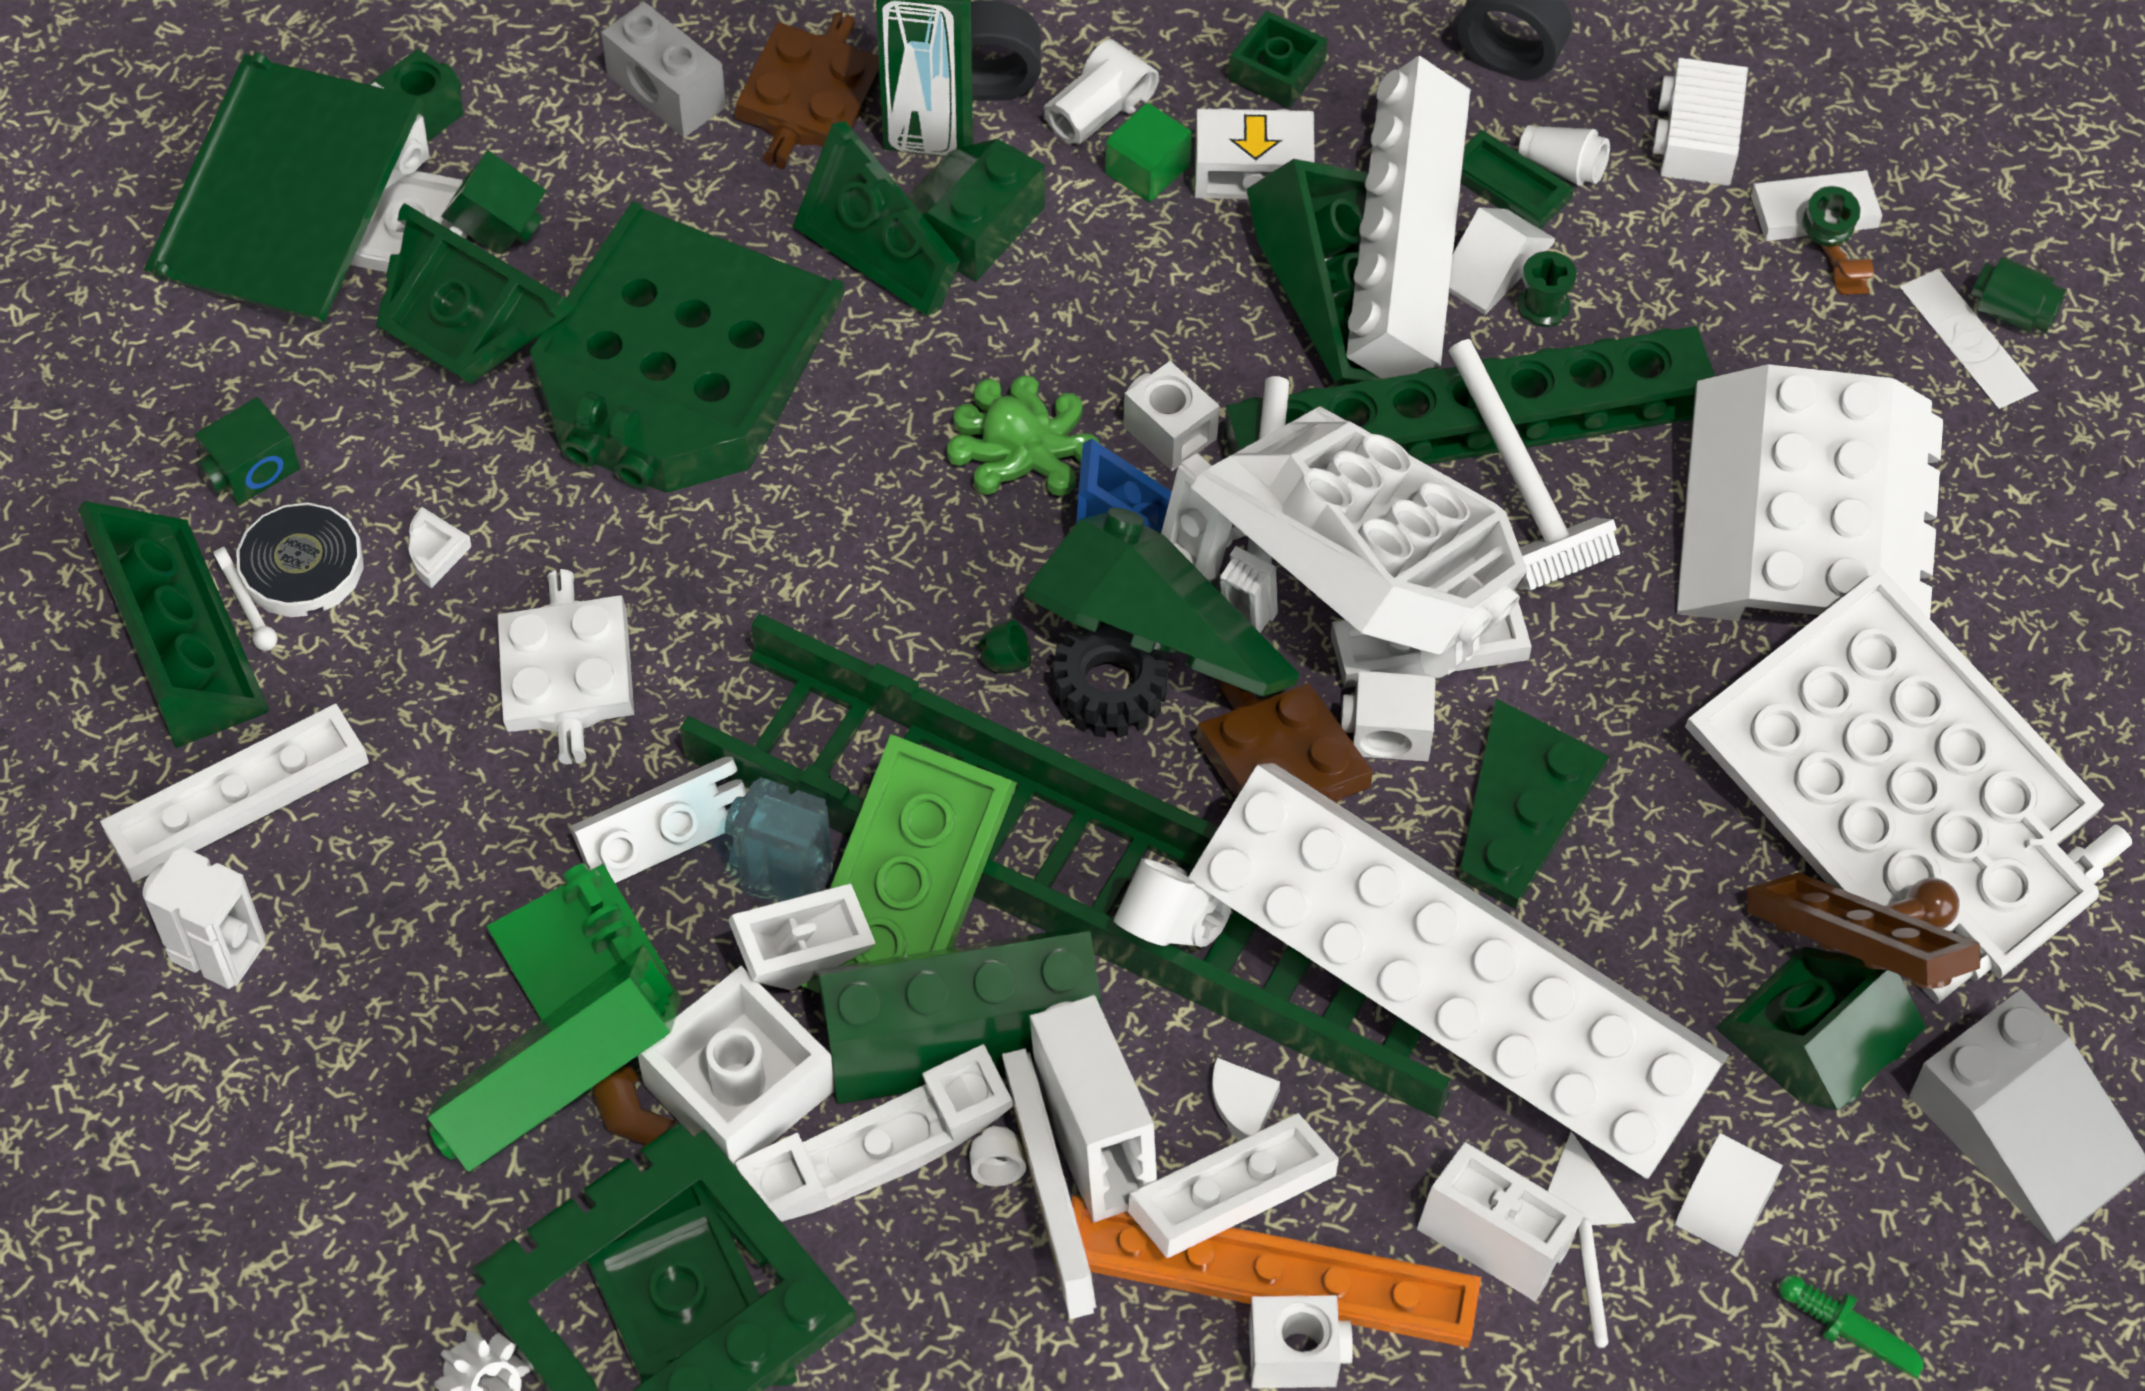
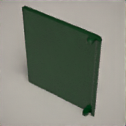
M254 52L253 56L244 54L144 271L155 277L182 286L324 323L424 101L419 96L274 63L259 52Z

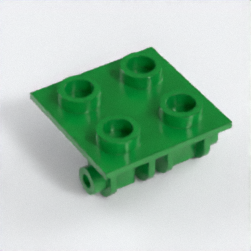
M586 863L572 867L562 876L566 882L564 885L486 926L540 1020H543L642 945L645 946L665 975H669L668 970L604 864L592 870H589Z

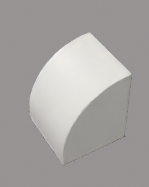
M1720 1133L1689 1191L1675 1225L1737 1257L1769 1199L1783 1165Z

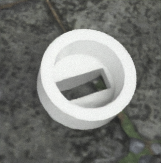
M991 1126L984 1130L982 1135L977 1136L971 1144L970 1151L973 1178L987 1186L1008 1185L1020 1179L1026 1171L1024 1147L1019 1136L1009 1128Z

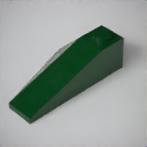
M1292 159L1246 189L1258 243L1334 382L1354 384L1367 378L1378 377L1346 357L1350 331L1348 321L1352 313L1355 290L1354 273L1358 265L1361 242L1360 225L1364 217L1367 193L1365 183L1369 173Z
M1110 508L1108 512L1081 518L1027 586L1024 597L1073 624L1095 632L1101 621L1134 634L1131 646L1151 653L1153 649L1171 653H1185L1188 655L1187 664L1191 669L1260 696H1266L1289 688L1297 683L1300 673L1166 536L1145 526L1144 518L1133 511L1123 508Z

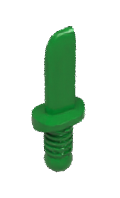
M1788 1275L1780 1281L1779 1292L1785 1301L1795 1302L1798 1309L1802 1307V1311L1805 1313L1809 1311L1808 1315L1811 1317L1814 1314L1816 1320L1820 1318L1821 1323L1827 1322V1328L1822 1337L1835 1343L1840 1335L1864 1351L1911 1377L1919 1378L1924 1368V1362L1919 1353L1905 1341L1853 1311L1858 1298L1847 1292L1841 1302L1837 1303L1838 1300L1836 1298L1832 1300L1831 1295L1825 1296L1826 1292L1822 1291L1820 1293L1818 1287L1814 1289L1813 1284H1805V1281L1799 1276Z

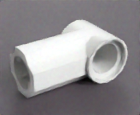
M1113 39L1106 40L1089 56L1083 68V74L1044 105V119L1049 123L1053 132L1067 143L1081 144L1122 109L1131 114L1137 110L1133 107L1141 99L1147 102L1154 94L1158 85V71Z

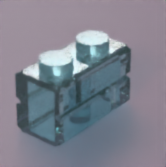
M761 777L756 782L753 781L745 798L738 796L733 801L726 818L725 833L734 836L729 865L738 869L742 894L767 903L776 899L779 903L824 890L833 871L828 808L825 799L799 790L790 794L788 786Z

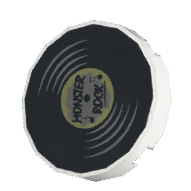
M313 503L284 505L262 515L245 531L236 551L237 572L252 601L270 613L288 617L308 616L307 611L316 610L321 607L325 611L338 605L355 589L364 569L360 537L350 520L331 507Z

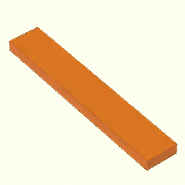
M1078 1196L1072 1197L1071 1203L1090 1272L1251 1304L1252 1297L1337 1296L1338 1321H1350L1352 1325L1466 1348L1470 1346L1481 1277L1234 1227H1230L1186 1250L1166 1258L1128 1211L1093 1223L1084 1199Z

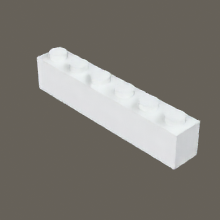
M1417 56L1399 70L1389 72L1382 79L1377 89L1378 104L1375 128L1371 135L1372 153L1369 174L1365 183L1367 193L1364 217L1360 225L1361 242L1358 265L1354 273L1355 290L1352 313L1348 321L1350 331L1346 357L1382 379L1414 374L1427 368H1438L1441 366L1470 89L1421 56Z

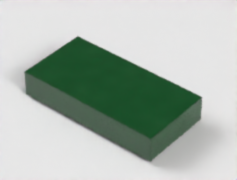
M1482 129L1464 145L1460 184L1496 207L1508 209L1540 230L1573 197L1574 187Z

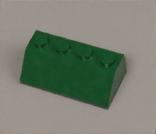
M1082 926L816 970L828 1048L832 1060L837 1104L908 1093L925 1085L922 1073L983 1044L1000 1077L1006 1076L1002 1054L1026 1049V1053L1030 1052L1035 1070L1030 1023L1031 1015L1044 1012L1057 1003L1074 1002L1095 995L1101 1008V996L1091 932Z

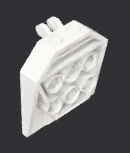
M1320 406L1200 472L1191 485V488L1360 633L1420 649V664L1425 672V676L1429 675L1434 678L1444 677L1446 674L1449 675L1454 672L1455 668L1463 662L1472 659V655L1479 650V635L1490 622L1495 626L1498 625L1511 612L1520 599V596L1513 590L1528 570L1507 513L1501 507L1410 456L1393 440L1382 435L1371 434Z

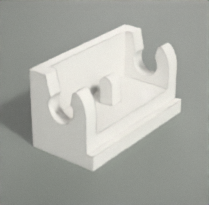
M1465 1142L1431 1187L1417 1230L1536 1302L1547 1285L1556 1263L1561 1264L1566 1256L1585 1213Z

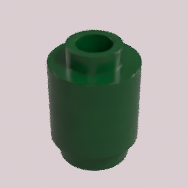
M2002 256L1996 266L1985 263L1971 295L1981 299L1977 311L2028 333H2031L2034 328L2047 334L2060 310L2067 289L2055 285L2056 278Z

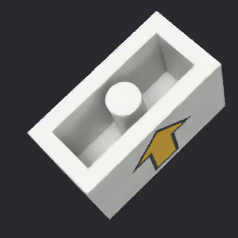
M1230 108L1197 109L1195 198L1248 199L1246 191L1248 187L1290 160L1300 159L1315 162L1314 111H1291L1286 109L1233 110Z

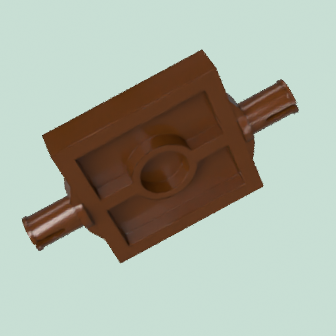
M843 12L834 13L825 35L813 34L781 22L776 23L735 106V119L762 127L774 136L763 155V160L768 166H773L776 160V168L784 169L795 144L823 147L832 123L846 121L854 131L880 77L878 55L846 44L851 31L856 25L851 15L846 13L843 20Z
M1222 681L1219 690L1234 710L1197 725V743L1236 799L1256 766L1269 763L1278 765L1335 803H1338L1344 797L1371 788L1373 770L1310 683L1269 698L1260 699L1253 692Z

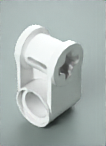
M1141 858L1114 917V922L1135 936L1155 944L1166 946L1169 943L1205 947L1212 943L1222 932L1231 913V907L1197 886L1196 882L1188 880L1186 871L1178 866Z

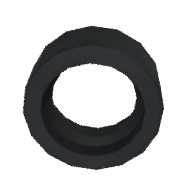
M996 0L971 1V47L993 44L1008 47L1015 51L1011 55L999 59L979 60L972 58V101H1002L1020 97L1035 86L1042 73L1039 25L1029 12L1014 4Z
M1467 0L1456 23L1458 40L1473 61L1483 68L1521 81L1538 79L1553 69L1573 28L1571 12L1564 0ZM1488 12L1509 13L1524 20L1536 30L1541 40L1520 39L1506 33L1493 22Z

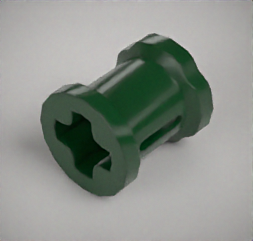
M1543 251L1529 257L1524 264L1522 280L1526 289L1518 296L1517 309L1522 318L1530 321L1535 326H1556L1570 312V300L1567 294L1571 292L1575 285L1577 270L1574 263L1567 256L1554 251Z

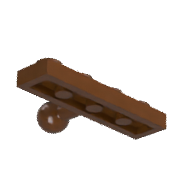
M1798 872L1747 888V913L1774 923L1775 928L1780 931L1798 933L1818 941L1819 946L1823 949L1842 951L1862 959L1867 967L1886 969L1906 977L1916 987L1927 989L1945 987L1952 982V978L1980 969V943L1944 929L1956 919L1960 909V900L1953 886L1942 879H1922L1910 888L1906 899L1885 906Z

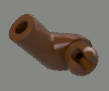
M625 1064L593 1086V1097L603 1124L609 1132L646 1145L673 1126L675 1120L642 1109L636 1092V1086L633 1084L638 1080V1076L632 1067Z

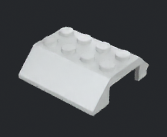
M1770 364L1697 381L1676 614L1739 621L1745 607L1821 615L1881 567L1930 619L1932 587L1921 582L1920 578L1924 579L1933 576L1936 529L1924 523V520L1937 518L1940 471L1928 465V463L1941 460L1943 419L1931 413L1932 401L1894 378Z

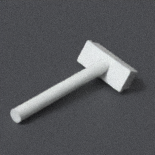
M1466 339L1453 345L1449 349V353L1543 536L1542 539L1519 548L1528 571L1517 584V588L1533 590L1543 584L1550 583V581H1555L1557 578H1562L1564 575H1570L1585 567L1592 566V564H1597L1612 556L1619 555L1620 552L1613 531L1617 530L1613 519L1594 517L1566 528L1471 340Z
M1272 376L1265 380L1259 440L1285 426L1289 381L1283 377ZM1249 538L1247 551L1235 546L1231 552L1230 563L1220 577L1221 594L1261 633L1268 621H1273L1278 614L1276 566L1271 564L1272 557Z

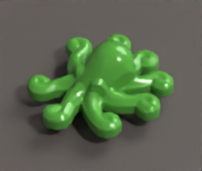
M1028 375L1019 376L1010 386V395L1004 397L1001 396L1000 383L994 379H984L977 384L974 390V401L976 406L988 412L987 414H980L977 407L972 404H962L956 408L953 415L954 427L962 434L953 437L948 442L947 459L952 464L959 466L969 463L971 459L991 462L980 465L974 472V486L980 493L986 495L996 493L1001 482L1011 481L1024 476L1032 469L1048 477V490L1052 494L1059 496L1069 494L1076 485L1075 471L1067 464L1059 461L1058 458L1074 455L1081 462L1083 443L1090 439L1099 443L1098 438L1092 434L1081 433L1067 436L1081 419L1083 413L1081 399L1073 393H1062L1055 401L1057 416L1049 418L1045 405L1037 397L1039 383L1034 377ZM980 434L983 435V438L980 440L968 435Z

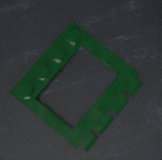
M677 1122L639 1149V1154L649 1169L642 1173L630 1158H626L583 1188L582 1193L592 1207L591 1210L584 1213L573 1198H569L525 1229L526 1236L535 1248L533 1251L527 1254L521 1245L512 1238L472 1267L475 1275L483 1285L475 1291L478 1303L503 1335L515 1344L514 1349L547 1391H598L595 1380L555 1330H550L528 1301L691 1185L697 1183L719 1209V1219L756 1264L760 1268L766 1266L779 1284L633 1391H764L857 1322L854 1308L709 1134L702 1130L692 1137L680 1122Z

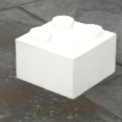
M742 966L678 1015L670 1034L638 1055L644 1086L693 1136L705 1130L736 1168V1161L769 1146L835 1091L831 1054L758 982L752 981L750 974Z

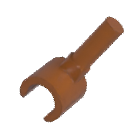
M1820 245L1834 267L1833 279L1835 288L1840 295L1870 293L1867 278H1872L1874 275L1871 259H1848L1846 253L1839 246L1829 247Z

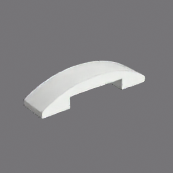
M983 1044L922 1073L925 1081L923 1086L803 1143L797 1132L735 1163L739 1172L779 1220L785 1221L820 1211L926 1165L983 1130L1013 1107L1014 1104Z

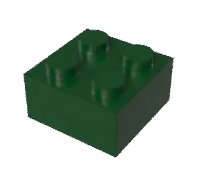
M1266 10L1230 55L1228 80L1290 109L1326 63L1328 39Z

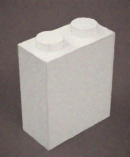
M1095 995L1074 1002L1057 1003L1044 1012L1030 1016L1035 1073L1049 1123L1094 1223L1128 1211L1130 1193L1157 1181L1154 1123Z

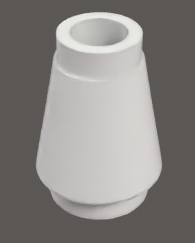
M1528 125L1522 134L1519 145V153L1545 170L1579 186H1582L1585 181L1594 184L1600 181L1606 169L1610 152L1609 139L1598 136L1596 129L1535 127Z

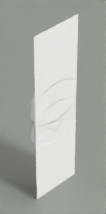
M1939 269L1900 286L1935 329L1945 345H1948L1950 351L1965 366L1999 409L2038 391Z

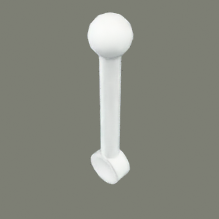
M225 547L213 551L254 630L252 636L253 644L259 650H271L277 644V633L271 627L265 626Z

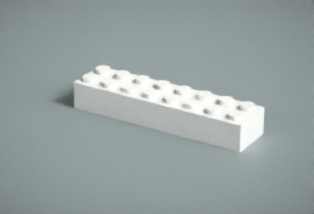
M1274 763L1256 766L1188 877V880L1196 882V885L1646 1179L1655 1171L1729 1056Z

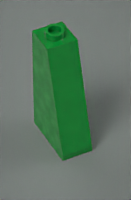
M640 946L440 1096L427 1117L432 1123L429 1131L433 1141L448 1159L454 1160L458 1158L466 1170L470 1172L670 1034L683 999L645 946Z

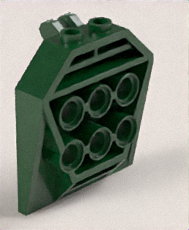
M632 201L566 297L569 302L575 305L570 314L544 331L530 350L536 386L559 450L577 465L591 467L595 464L615 472L622 481L634 488L644 489L650 486L665 493L749 470L765 446L845 294L844 282L835 278L832 281L643 209L642 204Z

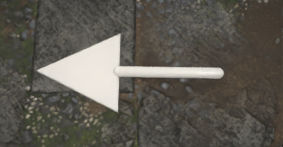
M1571 1131L1548 1192L1585 1213L1582 1222L1578 1226L1594 1343L1597 1347L1604 1348L1608 1344V1336L1592 1225L1636 1222Z

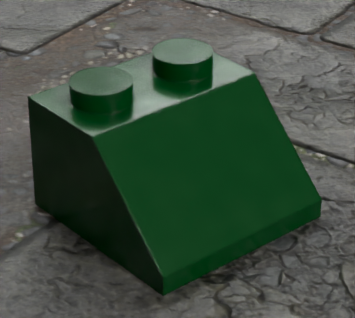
M997 138L950 151L907 197L960 260L957 272L977 282L1045 208V165Z
M1805 946L1717 1026L1718 1031L1797 1101L1836 1111L1857 1099L1862 1092V1088L1886 1065L1899 1059L1904 1054L1906 1046L1927 1028L1900 975L1886 969L1867 967L1862 959L1852 955Z

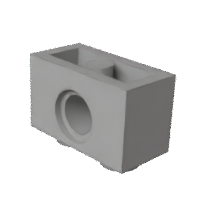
M646 2L641 3L601 32L607 76L683 138L726 108L722 63Z

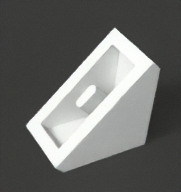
M1479 207L1453 253L1449 293L1486 315L1522 277L1523 267L1527 259L1535 253L1547 251L1554 244L1555 238L1508 209Z
M851 884L733 914L728 919L752 981L787 990H793L816 978L817 969L839 966L868 951L876 944Z

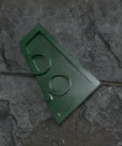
M846 121L832 123L793 227L926 316L936 313L943 305L960 260Z
M1496 698L1458 880L1516 910L1605 770L1609 756Z

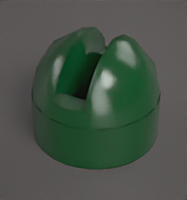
M1014 619L994 625L986 630L979 640L978 646L984 651L980 655L981 662L990 671L995 673H1012L1029 667L1031 663V648L1028 637L1020 623Z

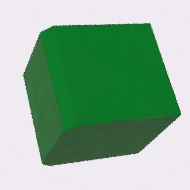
M1147 102L1109 136L1106 142L1105 173L1150 203L1190 167L1192 131Z

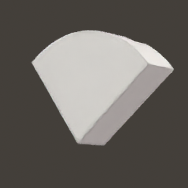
M423 507L416 513L410 524L408 549L409 556H411L414 564L413 568L419 578L432 588L471 548L470 537Z
M1217 1058L1212 1080L1214 1103L1221 1118L1227 1124L1228 1130L1241 1141L1263 1130L1279 1093L1280 1082Z

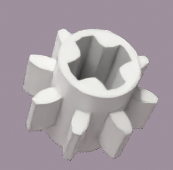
M470 1330L467 1331L466 1341L458 1344L451 1351H442L441 1355L445 1359L444 1377L435 1381L434 1385L439 1391H520V1377L530 1372V1369L519 1358L511 1356L514 1352L515 1344L502 1334L497 1333L487 1344L483 1338Z

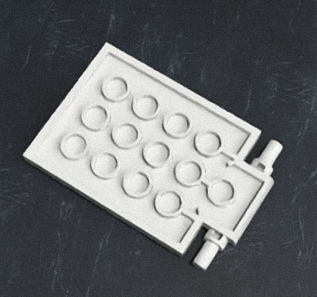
M1881 567L1692 715L1685 726L1827 884L1883 906L1906 899L1910 888L1925 878H1939L1953 886L1959 896L1960 909L1954 922L1944 929L1950 932L1955 931L1958 935L1980 943V969L1952 978V982L1945 987L1934 989L1921 988L1936 1004H1939L1969 978L1972 981H1977L1989 970L1998 979L2005 976L2098 899L2099 892L2095 883L2103 877V868L2132 845L2129 834L2119 825H2113L2085 849L2076 847L2066 854L2058 846L2094 817L2104 804Z

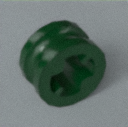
M1827 186L1820 188L1813 193L1804 211L1802 225L1805 233L1812 241L1820 245L1832 247L1845 243L1853 234L1855 225L1859 221L1861 212L1859 202L1850 191L1842 187ZM1826 209L1838 212L1836 224L1824 220Z

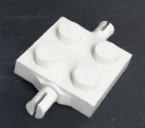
M560 569L561 582L556 570L550 572L547 576V582L549 583V605L536 609L498 614L503 722L508 732L530 729L558 732V760L563 764H572V753L576 763H581L586 759L583 729L604 719L634 715L627 608L622 595L588 601H575L574 574L569 570Z

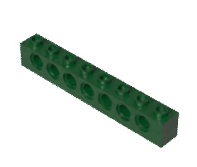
M1697 326L1675 330L1664 328L1646 335L1622 339L1604 338L1592 344L1562 349L1545 348L1533 354L1503 359L1486 358L1481 360L1525 448L1693 420L1697 381L1716 377ZM1456 366L1444 369L1427 368L1418 373L1384 379L1378 377L1367 378L1359 383L1325 389L1313 387L1288 395L1285 425L1320 406L1371 434L1382 435L1393 440L1410 456L1426 465L1500 453ZM1253 397L1240 403L1226 405L1224 442L1228 456L1259 440L1263 398Z

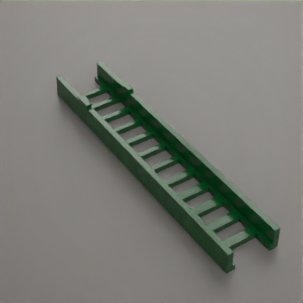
M761 613L758 614L751 624L754 652L749 657L750 663L795 684V686L754 747L690 716L681 725L680 732L685 759L702 767L723 757H733L737 771L731 776L726 777V779L730 781L742 780L745 788L849 838L866 796L863 799L850 793L848 786L831 779L830 772L871 711L909 728L903 739L918 745L923 744L944 755L1017 783L1015 787L1017 790L1011 797L973 897L1046 932L1082 926L1091 932L1094 955L1436 1119L1440 1116L1449 1099L1450 1092H1448L1451 1078L1409 1059L1423 1034L1421 1031L1399 1017L1387 1041L1382 1046L1349 1030L1367 998L1366 995L1343 981L1324 1017L1290 1002L1292 995L1312 962L1311 959L1288 945L1264 989L1231 974V970L1258 926L1236 910L1231 914L1205 961L1172 946V943L1163 946L1144 940L1124 930L1114 922V918L1109 916L1135 873L1141 858H1144L1148 850L1189 869L1187 872L1189 877L1219 828L1206 820L920 688L918 681L879 663L872 666ZM812 692L849 711L814 764H808L806 769L802 770L770 755V753ZM1033 797H1036L1074 816L1033 880L994 860ZM1090 824L1131 842L1092 907L1051 888Z

